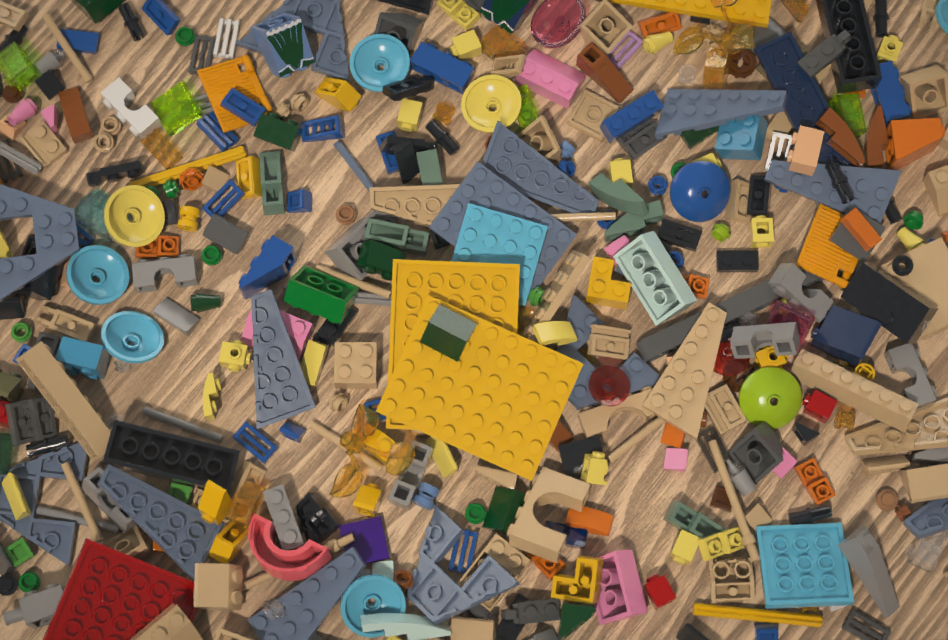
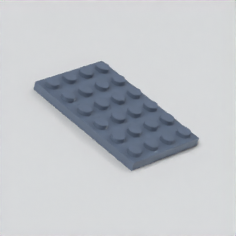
M478 161L429 226L430 230L456 247L468 203L548 226L530 291L541 285L577 236L575 232Z

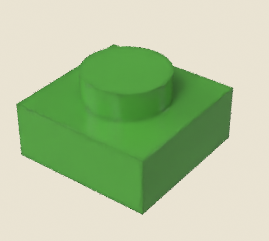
M171 483L168 495L189 505L193 488Z
M23 537L4 549L16 568L35 557Z

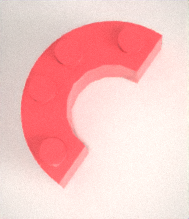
M254 513L248 529L250 547L259 565L271 576L286 581L303 580L322 569L332 559L327 547L310 539L296 550L287 551L279 549L275 546L277 532L273 522Z

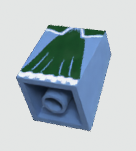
M282 13L250 27L272 75L286 78L292 75L291 72L305 70L309 68L310 64L315 63L301 17Z

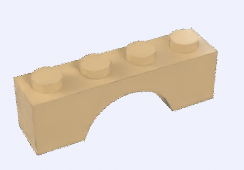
M652 386L644 387L640 390V393L634 395L632 393L620 396L621 399L616 401L612 399L600 403L601 406L596 408L588 406L581 409V413H578V421L585 439L606 435L609 420L619 412H634L645 421L658 417L642 407L653 389Z

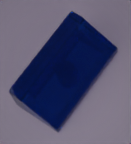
M546 520V528L566 535L565 546L585 549L587 529L567 527L566 524Z

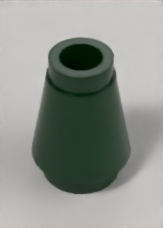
M203 293L190 295L191 311L200 313L221 307L220 295Z

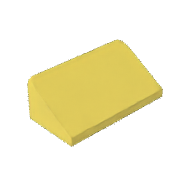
M308 339L301 368L307 383L316 386L329 345Z
M432 436L429 437L426 444L433 448L434 453L432 457L442 477L446 478L457 473L458 466L447 444Z
M11 472L8 473L2 481V486L15 519L20 520L31 515V511L17 476Z

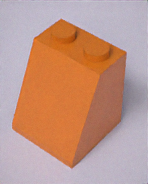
M941 119L891 120L886 129L889 142L885 149L887 169L898 170L932 153L945 135V127L941 125Z

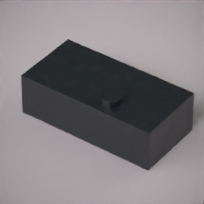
M872 262L861 263L841 295V298L871 319L882 323V327L906 344L917 343L939 309Z

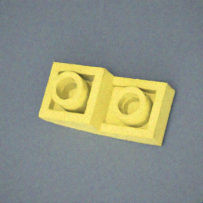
M438 0L436 2L451 19L467 31L481 18L480 14L465 4L463 0Z
M551 321L534 324L533 326L538 343L543 346L557 343L560 346L578 340L571 323L568 321Z
M208 373L203 391V410L207 421L215 419L214 413L218 412L216 401L211 399L219 398L218 391L222 390L219 378H215L213 373Z
M739 527L697 540L703 561H708L744 548Z

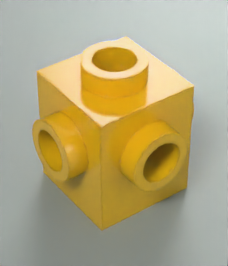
M764 346L760 348L761 351L756 352L754 359L759 369L763 367H779L783 369L782 366L787 363L786 359H788V356H776L773 346Z

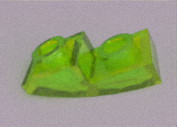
M527 84L518 87L522 99V108L517 119L522 130L539 117Z

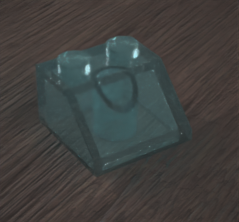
M96 188L81 198L74 209L76 223L110 242L113 237L109 234L104 222V208L110 195Z

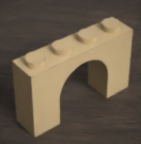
M542 467L540 474H535L532 482L533 488L532 490H527L524 497L525 504L523 507L520 506L515 517L517 520L515 524L511 523L507 536H509L510 546L558 563L566 545V535L542 526L535 519L534 513L539 507L550 503L560 504L582 512L590 494L591 484Z

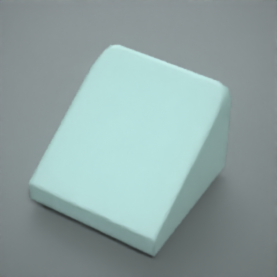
M394 561L372 562V574L383 575L393 580Z

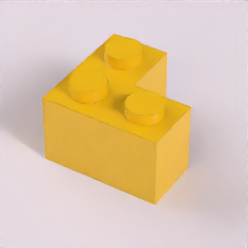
M593 257L585 303L627 309L631 283L611 280L614 260Z
M589 556L577 557L575 576L564 574L553 576L551 598L589 604L599 602L604 559Z

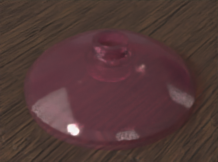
M544 0L532 17L531 33L533 38L546 48H559L571 42L580 33L579 25L586 19V10L581 0Z

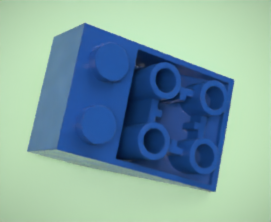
M274 235L269 240H265L261 247L260 255L253 258L250 263V270L247 274L244 273L239 280V289L244 299L247 300L288 275L297 261L293 246Z

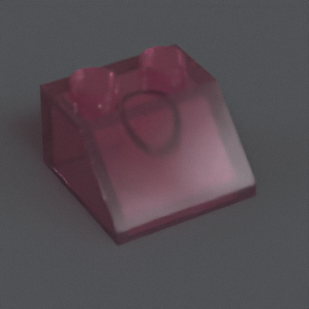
M776 300L765 324L796 322L800 336L799 353L816 317Z

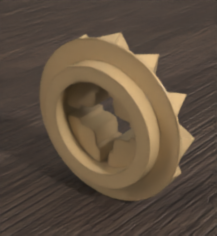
M710 24L700 31L698 43L706 54L717 56L726 51L729 46L730 36L727 35L726 29H722L719 25ZM711 36H719L717 42L709 44L712 39Z

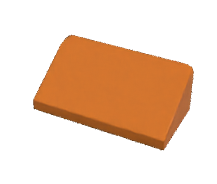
M664 11L637 21L644 39L647 35L668 31L674 32L682 29L678 13Z
M856 207L840 219L841 223L866 252L882 240Z

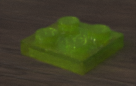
M184 81L179 82L150 103L170 137L204 115Z

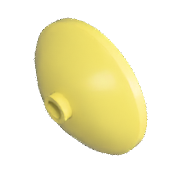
M486 75L474 80L466 88L462 96L461 108L465 120L471 127L480 132L493 133L497 121L501 122L506 128H509L517 120L522 108V99L517 86L511 80L500 75ZM491 107H497L495 111H490Z
M139 185L124 186L116 190L105 204L104 222L106 229L122 245L129 247L145 246L153 242L163 229L165 221L163 205L157 195L146 187ZM128 214H131V215H132V217H133L132 221H129V220H128V218H127V215H128Z

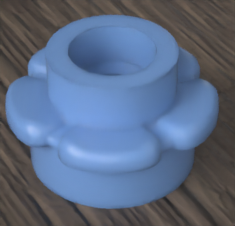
M563 140L561 144H558L561 149V156L565 159L568 157L573 158V154L576 151L575 148Z

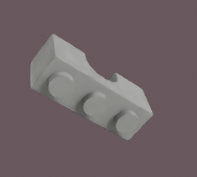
M188 254L179 255L178 258L172 259L161 257L157 261L139 260L137 263L132 264L133 284L137 293L158 291V279L164 274L174 275L178 288L199 285L197 262L194 256Z
M780 263L768 284L774 288L773 291L787 301L791 308L796 309L801 314L802 319L807 322H821L833 301L821 289H807L805 294H803L802 283L806 275L794 263Z
M796 322L737 326L733 328L730 345L735 359L755 358L756 352L764 346H773L776 356L797 355L800 336Z
M904 344L888 350L884 357L891 373L905 372L912 378V386L905 388L900 393L901 396L918 403L917 408L935 402L936 390L933 385L929 384L927 379L928 372L919 361L920 354L918 349L913 347V344Z
M413 440L406 455L402 472L399 478L396 479L389 494V503L409 511L412 500L433 456L432 447Z
M99 466L83 479L82 490L126 534L137 524L97 485L104 473V470Z
M283 484L263 491L282 549L289 551L302 547L305 543Z

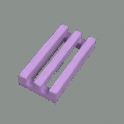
M629 30L607 55L618 71L643 45V40ZM630 36L631 39H630V40L626 43V45L615 55V57H614L613 59H611V58H610L611 55H612V54L622 45V43ZM636 41L637 43L629 50V52L618 63H616V61Z

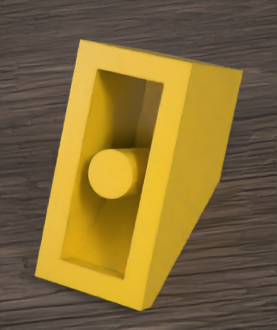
M325 77L314 91L317 96L337 109L348 112L357 106L359 99L362 97L347 81Z
M369 424L355 439L359 445L386 466L401 451L400 445L385 433Z
M208 480L198 509L202 515L201 518L209 524L214 522L220 525L234 504L227 490Z
M367 483V486L361 485L353 503L355 513L373 518L377 516L383 496L379 486Z
M236 516L215 537L208 555L222 564H229L248 538L249 523Z

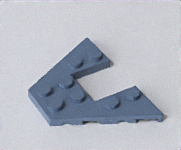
M285 0L282 6L275 12L272 11L262 20L263 22L282 13L301 17L304 29L324 35L314 59L315 63L311 66V71L335 79L345 80L348 83L350 82L340 0ZM252 32L236 42L238 47L262 54Z
M0 184V221L32 217L37 254L0 259V302L18 289H22L27 283L33 282L44 275L46 271L55 265L61 264L69 256H73L80 251L74 209Z
M574 295L571 299L565 321L571 323L578 340L560 345L556 351L584 363L568 401L579 410L593 404H600L609 399L620 398V396L627 393L640 392L642 388L647 386L654 387L660 376L636 353L607 380L578 352L589 340V334H591L592 329L590 325H604L605 323Z
M79 443L63 447L58 451L44 454L37 459L0 471V520L68 566L71 565L77 523L38 519L35 516L42 478L67 480L61 467L63 463L69 462L77 481L83 482L88 454ZM10 472L17 476L31 511V515L20 520L15 519L2 486L3 479Z
M434 504L430 526L426 528V537L422 541L419 551L420 559L418 566L412 574L414 584L411 588H408L406 596L433 623L438 624L519 586L521 583L493 557L488 555L461 588L438 564L465 531Z

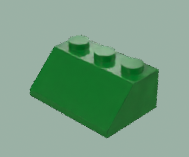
M303 265L289 279L284 302L289 303L294 308L304 309L312 315L324 317L332 323L341 324L348 316L360 291V287Z

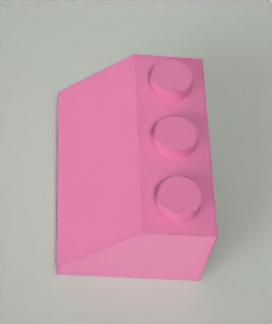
M533 49L526 56L521 74L515 76V83L569 109L587 75Z
M251 308L246 319L241 341L254 349ZM280 310L300 362L308 339H311L315 331L313 323Z
M619 550L597 557L604 559L599 602L595 603L599 625L626 620L648 613L633 551Z

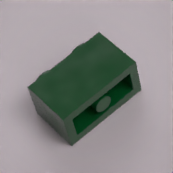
M268 112V115L261 113L253 136L295 152L303 130L298 127L299 123L290 119L284 122L279 120V115Z
M369 240L361 244L357 267L364 269L363 271L368 274L376 273L381 275L382 279L392 281L393 259L406 260L407 253L374 240Z

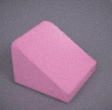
M52 104L42 110L41 114L52 132L57 134L58 110Z
M625 235L604 248L609 257L614 260L615 265L618 264L613 256L631 243Z
M783 447L781 448L783 461L772 470L780 479L797 463V460Z
M666 448L663 469L685 472L688 449Z

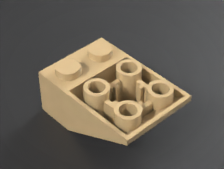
M496 533L457 584L462 588L488 555L493 557L516 580L532 561L515 547L510 546L506 540ZM507 591L481 603V605L491 612Z

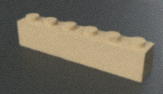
M40 341L15 359L92 461L104 456L111 429L107 428L103 417L91 407L90 400L78 390L75 380L69 378L66 374L63 364L56 361L53 357L50 347Z
M803 348L793 363L790 372L798 382L904 433L919 405Z

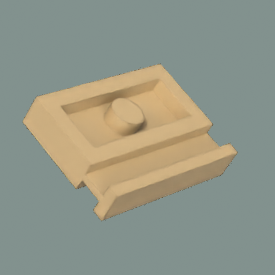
M43 120L27 131V134L23 137H19L37 161L42 164L44 169L68 153L65 146Z
M596 324L590 325L592 329L591 334H589L587 355L628 360L630 342L628 337L631 330Z
M727 384L708 393L704 409L719 436L747 422Z

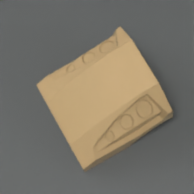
M716 557L708 560L711 603L755 602L754 575L750 557Z

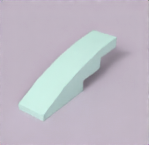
M406 613L360 615L363 633L384 629L385 637L406 634L408 640H423L451 635L447 621L435 624L427 616Z

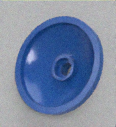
M708 161L688 163L675 174L671 182V203L677 213L687 220L693 222L709 221L717 217L727 206L731 191L730 182L725 172L716 164ZM706 190L707 195L705 197H702V191Z

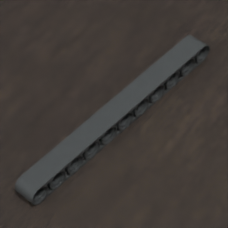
M799 268L806 275L802 283V290L825 280ZM770 279L715 305L727 313L724 327L735 320L739 321L777 303V300L780 301L783 298L773 291L774 288L768 284ZM703 311L636 343L646 363L652 362L679 349Z

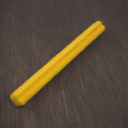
M239 146L131 181L128 185L155 187L166 183L168 179L172 181L179 179L181 173L188 168L204 171L208 169V166L217 167L245 158L246 152L243 146Z
M695 603L693 605V614L698 616L821 627L823 623L822 616L816 614Z

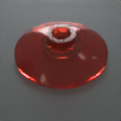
M730 341L725 344L722 342L719 344L713 371L724 376L737 375L748 367L750 358L735 359Z
M612 365L598 367L589 378L588 387L591 396L595 401L604 406H617L624 402L629 395V379L618 367ZM604 385H608L610 391L605 390Z

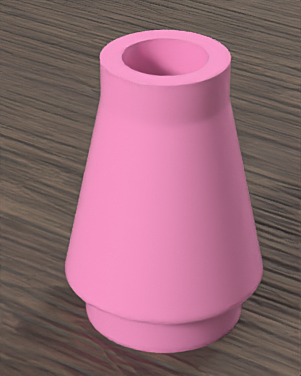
M28 98L20 100L10 115L7 116L8 122L16 126L18 123L33 117L37 111L35 103Z

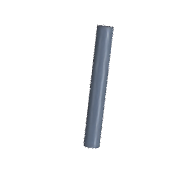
M341 141L335 142L334 147L366 189L369 191V187H375Z

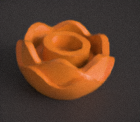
M188 168L181 173L179 184L185 190L195 191L203 186L204 175L196 168Z

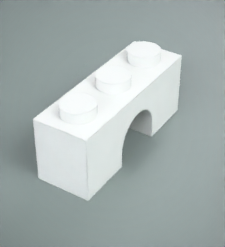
M119 77L101 92L104 99L102 103L109 110L113 109L116 112L115 116L122 124L126 122L130 126L128 129L136 138L140 136L144 141L162 125L156 114L146 104L135 111L128 109V105L135 99L132 90Z

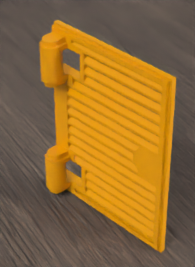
M247 54L197 70L223 133L250 125L220 106L231 88L262 105L266 109V115H268V112L273 113L270 101L263 91L253 63ZM244 64L246 71L240 72L238 65Z
M820 203L796 266L834 283L840 288L846 289L858 259L829 241L844 214ZM839 269L843 271L841 278L837 277Z

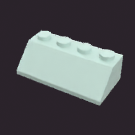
M655 231L641 234L613 256L656 326L683 312L698 301Z

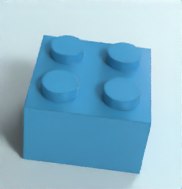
M764 116L745 117L746 120L738 122V119L719 126L715 150L721 158L761 160L768 122Z
M62 336L56 361L63 364L68 375L77 376V374L85 375L86 379L97 381L98 378L104 380L111 355L103 345Z

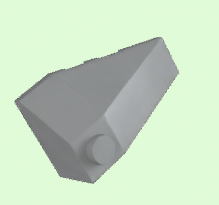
M371 210L337 239L325 253L337 268L359 280H363L368 273L364 272V269L357 267L361 244L369 241L364 239L368 219L396 223L398 217Z
M863 524L838 544V546L884 617L888 618L900 606L879 545Z

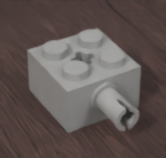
M58 583L46 586L44 591L37 593L35 590L25 593L24 597L19 599L20 608L3 613L5 624L9 626L24 620L26 625L34 629L49 625L65 587L62 585L58 586Z

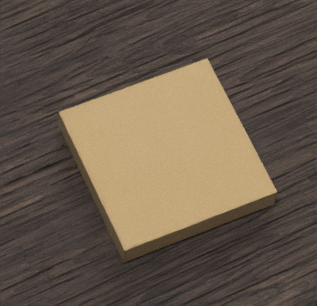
M585 89L568 117L566 125L602 142L605 137L599 128L602 121L618 112L621 107Z

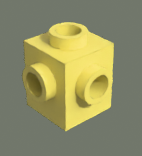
M234 340L233 343L223 341L219 356L221 367H227V370L233 372L246 370L247 364L250 365L252 360V352H250L248 346L242 341Z

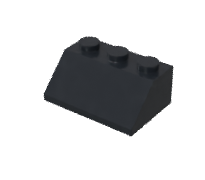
M28 235L21 256L37 254L35 235ZM63 262L55 265L46 271L44 275L33 282L27 283L22 289H18L12 294L40 301L51 300L56 291L57 280L62 273Z

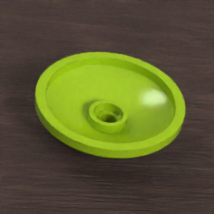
M763 367L752 372L744 380L739 391L741 411L746 419L756 427L763 422H766L771 429L787 425L796 417L802 403V392L798 381L788 371L779 367ZM772 398L777 399L775 404H770Z

